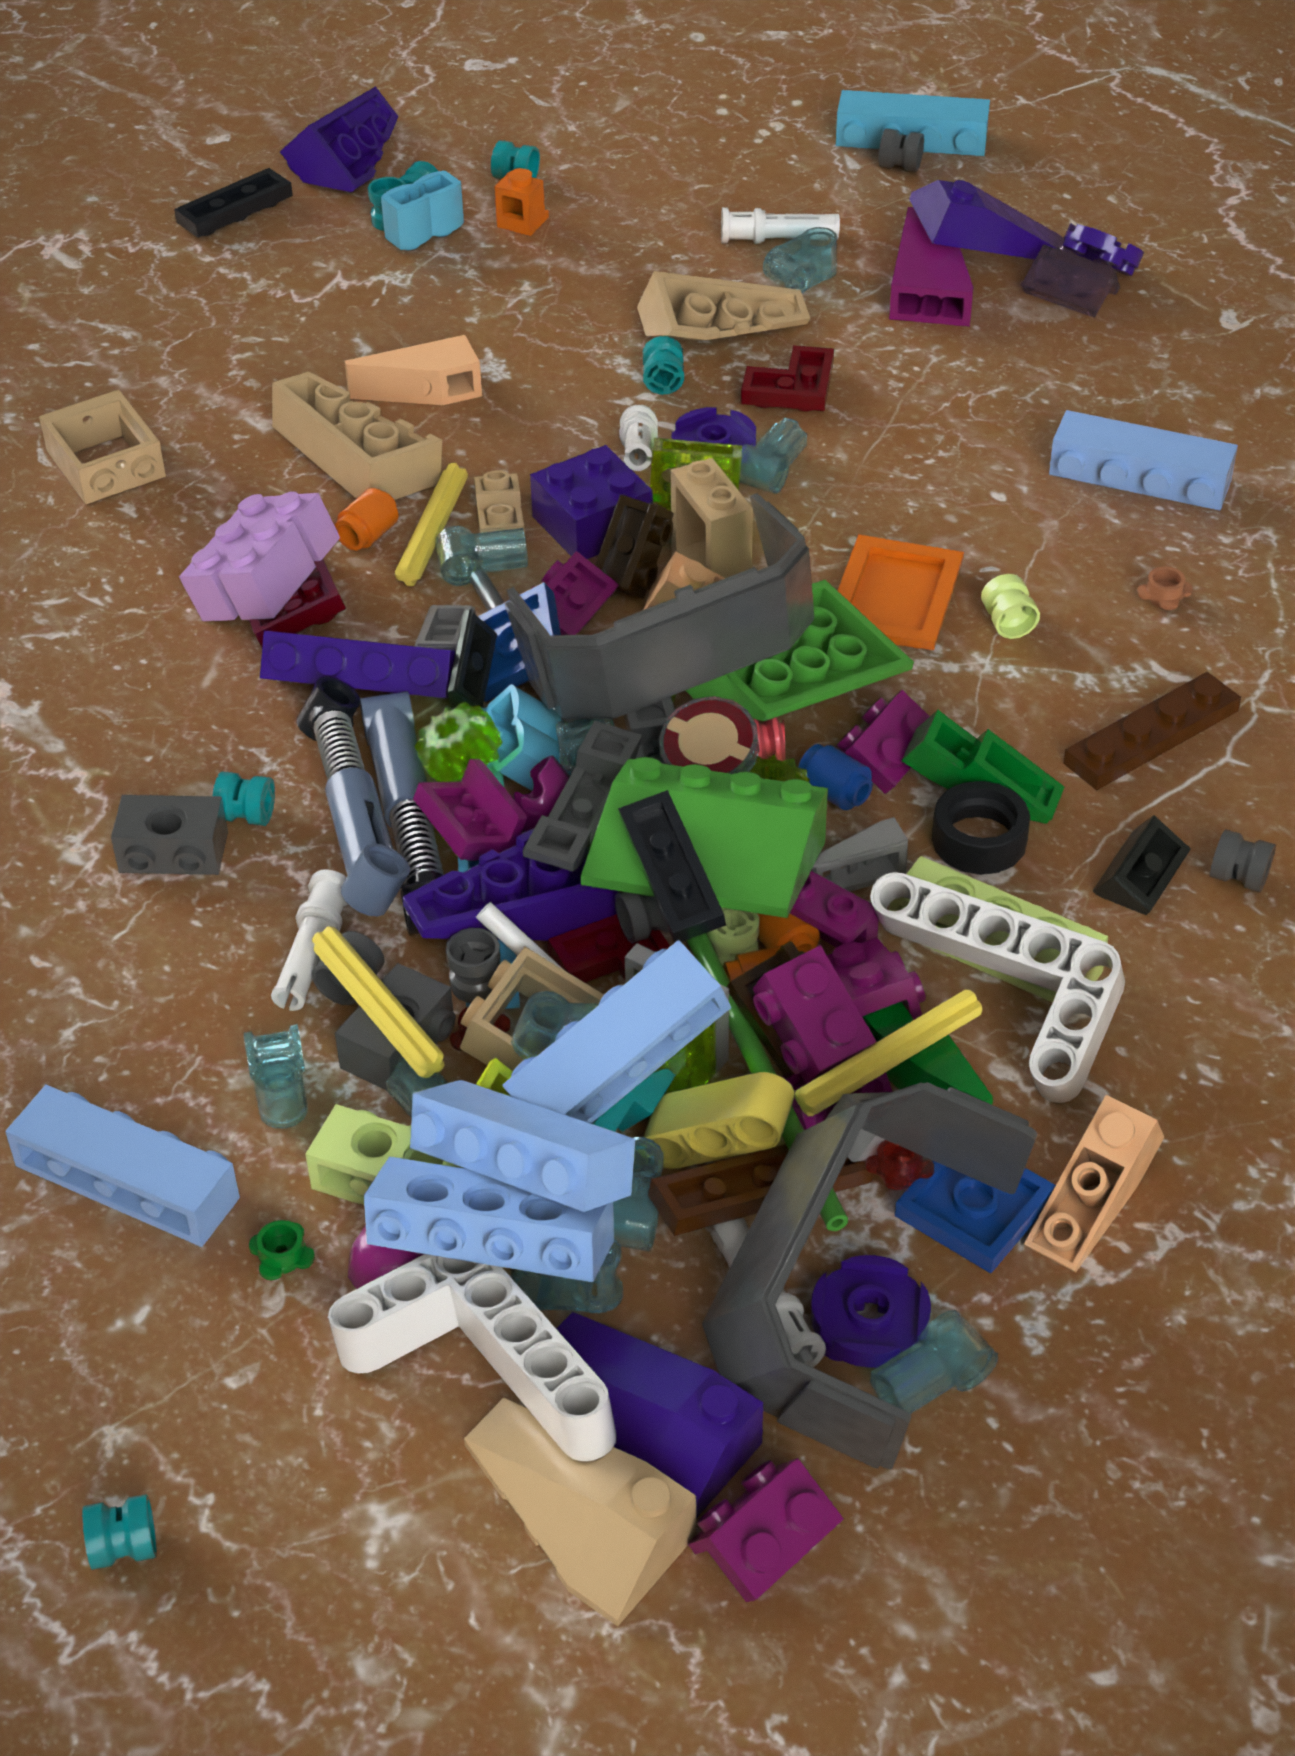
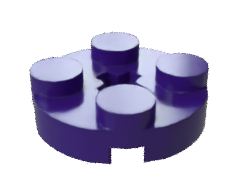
M1070 223L1064 236L1063 247L1075 252L1076 257L1093 264H1097L1101 260L1110 264L1111 269L1128 276L1133 275L1134 270L1139 267L1144 255L1141 249L1128 243L1126 249L1121 248L1122 244L1116 241L1117 237L1080 224L1075 226Z
M717 407L695 409L685 413L675 422V431L671 435V450L674 457L684 466L695 461L713 458L723 472L731 471L743 465L752 464L756 460V426L749 417L730 409V416L717 414Z
M876 1255L854 1256L842 1261L841 1269L832 1272L827 1278L825 1272L818 1279L814 1287L811 1302V1323L813 1331L820 1335L825 1343V1356L831 1360L844 1361L852 1365L868 1368L903 1367L914 1359L915 1351L927 1336L931 1315V1301L928 1290L922 1281L920 1287L914 1279L909 1277L908 1268L896 1260ZM865 1303L877 1304L878 1312L884 1315L875 1319H869L859 1315L856 1311H863Z

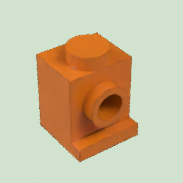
M518 168L509 171L494 186L498 228L531 236L549 218V210H545L543 180L533 178L530 170Z

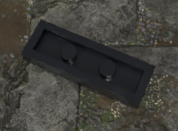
M267 168L175 208L176 223L197 238L211 235L217 229L233 222L242 221L253 213L265 208L274 207L278 202L292 197L291 182L272 169Z
M666 790L618 808L622 824L674 943L678 940L684 942L726 926L722 908L669 791Z

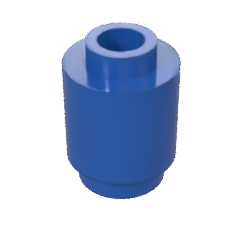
M813 745L805 752L798 766L799 777L804 781L810 782L812 786L828 788L827 800L842 810H850L855 806L862 805L871 794L873 787L871 769L832 745Z

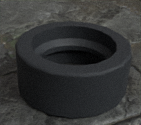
M985 781L964 782L948 789L937 800L934 810L932 842L935 852L946 864L962 872L983 875L999 873L1013 867L1024 856L1028 841L1031 816L1026 802L1015 791L997 783ZM981 817L992 819L1004 825L1009 831L997 837L980 838L969 836L957 830L953 824L965 818Z

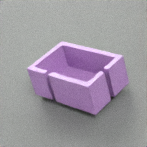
M293 491L279 496L263 497L261 494L251 495L242 500L233 516L216 529L215 536L204 549L193 555L192 562L179 578L203 622L235 620L238 615L241 620L273 619L316 568L314 561H321L340 539V536L319 493L298 494Z

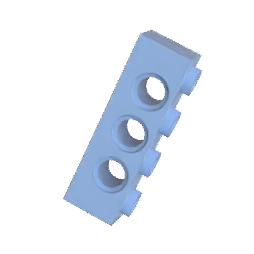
M389 1156L364 1194L367 1244L594 1282L614 1242L613 1202L582 1212L465 1168Z

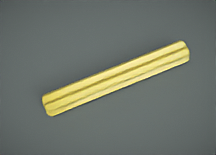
M457 463L448 464L446 470L442 472L395 570L396 579L404 581L406 586H414L417 580L421 579L468 478L466 469L459 468Z
M328 926L322 932H316L312 938V942L315 944L313 947L314 952L418 1076L430 1078L434 1073L441 1072L445 1066L443 1052L338 929Z
M964 990L797 1089L795 1092L797 1103L807 1116L818 1114L839 1101L843 1094H851L980 1016L982 1013L981 1003L971 990Z

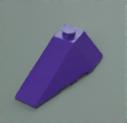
M375 86L308 125L280 153L286 159L290 170L298 175L303 183L353 192L374 177L376 172L374 167L384 153L382 151L383 145L389 140L399 116Z
M937 180L913 191L909 197L932 244L1072 265L1075 260L1072 252L1063 247L1064 239L1061 235L969 182L963 180H956L955 182Z
M531 829L517 836L516 845L501 853H497L492 849L481 855L477 866L463 873L450 871L403 896V905L422 938L450 939L457 932L468 928H482L490 931L476 916L491 902L531 940L548 941L549 938L617 914L615 895L619 891L581 885V874L586 859L572 872L524 857L523 848L534 830Z
M572 1312L556 1329L604 1382L608 1390L616 1429V1443L614 1447L646 1461L696 1495L697 1519L762 1444L763 1402L710 1368Z

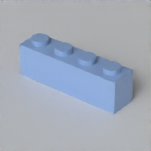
M1066 410L1053 438L1049 475L1221 511L1232 481L1238 445Z
M678 940L668 949H661L651 955L645 962L643 969L627 983L617 985L606 992L601 998L599 1006L583 1019L566 1025L557 1034L555 1042L538 1056L522 1061L513 1070L511 1078L502 1086L511 1097L592 1124L732 1007L721 985Z
M457 1080L413 1093L411 1149L582 1212L631 1196L635 1150L634 1138L464 1080Z
M45 1084L5 1131L16 1167L200 1247H203L240 1198L233 1163L229 1162L220 1153L211 1150L205 1152L182 1142L177 1136L168 1131L158 1132L136 1123L123 1112H110L91 1104L83 1096L75 1092L65 1093Z

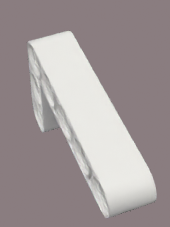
M888 873L877 879L871 890V902L880 923L889 933L1057 992L1030 1054L1029 1067L1038 1092L1050 1102H1068L1078 1096L1086 1082L1124 991L1125 978L1120 957L1115 948L1104 941L904 873ZM904 897L910 899L908 905L902 910H887L890 902L897 898ZM954 914L959 916L956 924L951 927L938 928L935 926L939 918L944 915ZM1004 931L1009 933L1007 940L1000 945L992 946L984 943L988 935L993 932ZM1053 948L1060 951L1059 956L1052 962L1039 963L1034 960L1037 953L1043 949ZM1095 966H1106L1112 969L1109 976L1103 980L1091 981L1085 978L1088 970ZM1086 1014L1091 1017L1090 1023L1083 1029L1070 1030L1064 1027V1023L1072 1015ZM1061 1062L1071 1066L1068 1074L1061 1079L1051 1080L1043 1076L1046 1068L1053 1063Z
M424 1254L342 1296L329 1309L328 1319L342 1366L350 1372L369 1373L377 1370L443 1334L460 1327L562 1451L570 1458L578 1461H594L609 1453L616 1443V1429L611 1403L604 1382L502 1267Z

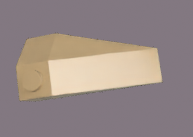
M658 271L653 272L637 306L645 336H668L676 340H711L805 325L810 320L803 295L799 289Z
M504 1397L464 1438L467 1450L501 1498L507 1499L524 1523L526 1533L535 1546L540 1545L556 1568L557 1577L567 1591L617 1627L688 1546V1542L696 1536V1495L646 1461L615 1447L604 1457L594 1461H578L570 1458L526 1407Z

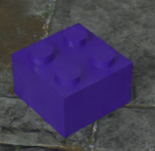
M607 445L591 449L584 454L555 463L530 474L532 517L570 556L576 551L586 559L599 555L620 494L649 504L653 503V490Z

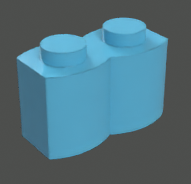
M447 171L427 174L416 180L413 184L395 187L381 196L385 239L400 250L417 249L432 236H447L464 223L461 181Z
M510 684L488 704L486 726L489 734L493 737L491 760L496 771L532 791L534 784L530 771L544 758L553 755L568 773L567 751L560 743L563 736L562 721L556 710L553 708L548 710L543 702Z

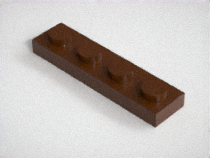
M1205 672L1065 749L1063 764L1097 791L1238 712L1241 696L1209 672Z
M786 1144L653 1178L650 1182L648 1197L674 1236L758 1213L789 1150ZM847 1157L833 1185L834 1191L839 1192L872 1183L877 1166L872 1159L852 1162Z

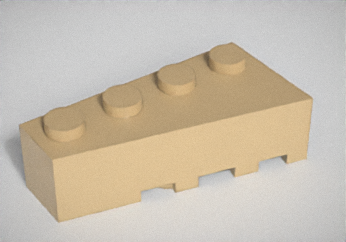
M309 371L272 383V427L355 498L359 497L368 488H376L387 492L396 500L437 485L441 476L442 439L432 434L425 436V438L415 434L413 424L401 418L394 423L380 416L379 407L370 402L351 401L350 392Z

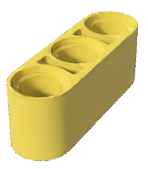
M757 1072L663 1095L651 1114L640 1143V1150L651 1163L660 1167L675 1169L775 1147L781 1139L794 1100V1089L788 1081L776 1074Z

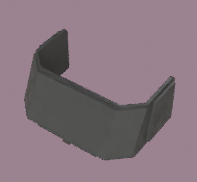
M758 493L750 496V501L768 567L758 571L753 567L697 590H694L691 585L674 591L676 598L614 621V627L594 635L550 636L514 587L507 589L510 601L505 603V607L531 686L548 710L555 708L562 719H614L789 650L814 620L810 553L804 536L769 501L766 502Z
M928 1082L924 1084L918 1083L858 1103L796 1135L702 1322L719 1374L762 1401L764 1412L777 1417L778 1423L877 1469L879 1466L887 1469L893 1468L912 1417L911 1414L795 1360L775 1304L861 1129L1005 1193L1015 1194L1038 1135L1036 1130L1029 1127V1122L1019 1116L957 1089L948 1088L946 1091Z

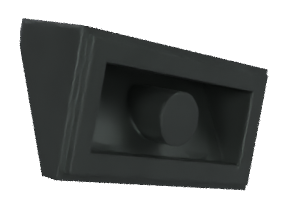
M470 609L464 610L448 687L451 710L483 708L497 633Z
M1153 815L1130 834L1093 889V892L1101 898L1147 915L1162 895L1191 848Z

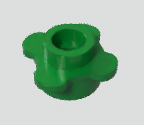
M286 1220L273 1221L265 1225L258 1234L250 1239L249 1250L253 1255H257L260 1260L259 1272L261 1277L266 1280H277L282 1274L289 1273L296 1268L307 1269L314 1263V1250L306 1247L303 1240L304 1228L300 1224ZM282 1250H287L286 1252H283V1253H277V1252L282 1251Z

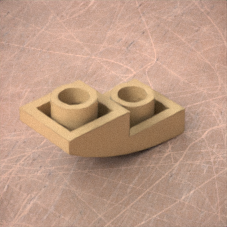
M495 470L487 472L483 476L474 477L481 545L525 541L517 473L509 474L506 471Z

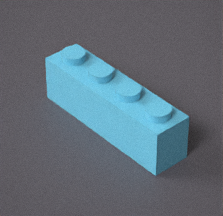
M842 90L837 110L836 146L879 149L883 132L886 128L896 129L903 135H908L911 132L923 133V152L985 156L990 100Z

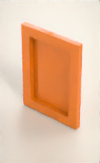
M858 534L838 592L895 645L934 650L964 560V552Z

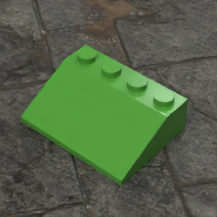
M822 580L812 583L814 620L789 650L685 691L696 701H724L736 706L748 717L767 721L912 670L914 661L830 583Z
M640 757L626 761L613 780L581 874V885L654 897L622 824L618 808L668 790L721 908L788 918L825 844L828 788L812 786L809 782L798 779L785 782L763 779L751 772L735 774L716 772L703 765L694 764L682 767L662 764L659 760L650 757Z

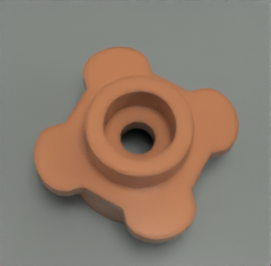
M1163 566L1157 567L1149 573L1147 584L1140 585L1137 594L1141 599H1150V602L1159 608L1174 610L1178 608L1179 601L1183 597H1188L1192 594L1193 588L1190 583L1185 582V576L1181 571L1173 567Z

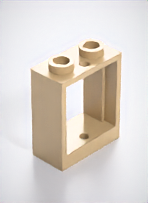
M120 390L39 416L47 452L85 504L166 477L160 441ZM85 416H90L89 420L83 421ZM121 436L130 445V448L83 464L74 454L80 450Z
M713 458L695 461L689 465L672 469L671 512L674 513L671 536L672 556L675 552H678L691 560L701 563L704 567L724 578L751 569L753 508Z
M524 946L513 963L504 959L498 966L488 984V987L492 989L488 997L484 1000L477 996L466 1010L461 1024L467 1027L460 1049L486 1065L496 1057L513 1071L525 1059L539 1055L536 1051L493 1025L517 991L569 1023L580 1021L599 1006V1002L604 994Z

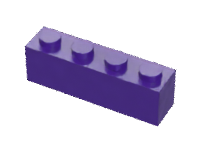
M264 631L260 678L315 684L321 677H331L343 681L354 689L391 693L408 691L410 695L449 698L448 687L456 651Z

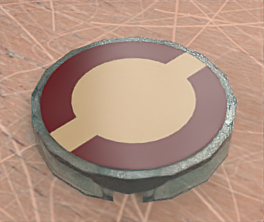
M716 696L696 698L679 706L665 720L659 736L660 754L665 764L682 767L694 764L703 765L711 771L729 774L749 772L754 767L760 750L757 726L748 710L733 700Z

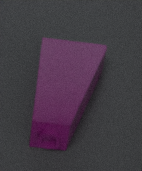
M908 207L891 283L889 319L970 327L974 287L961 249L932 244L913 207Z

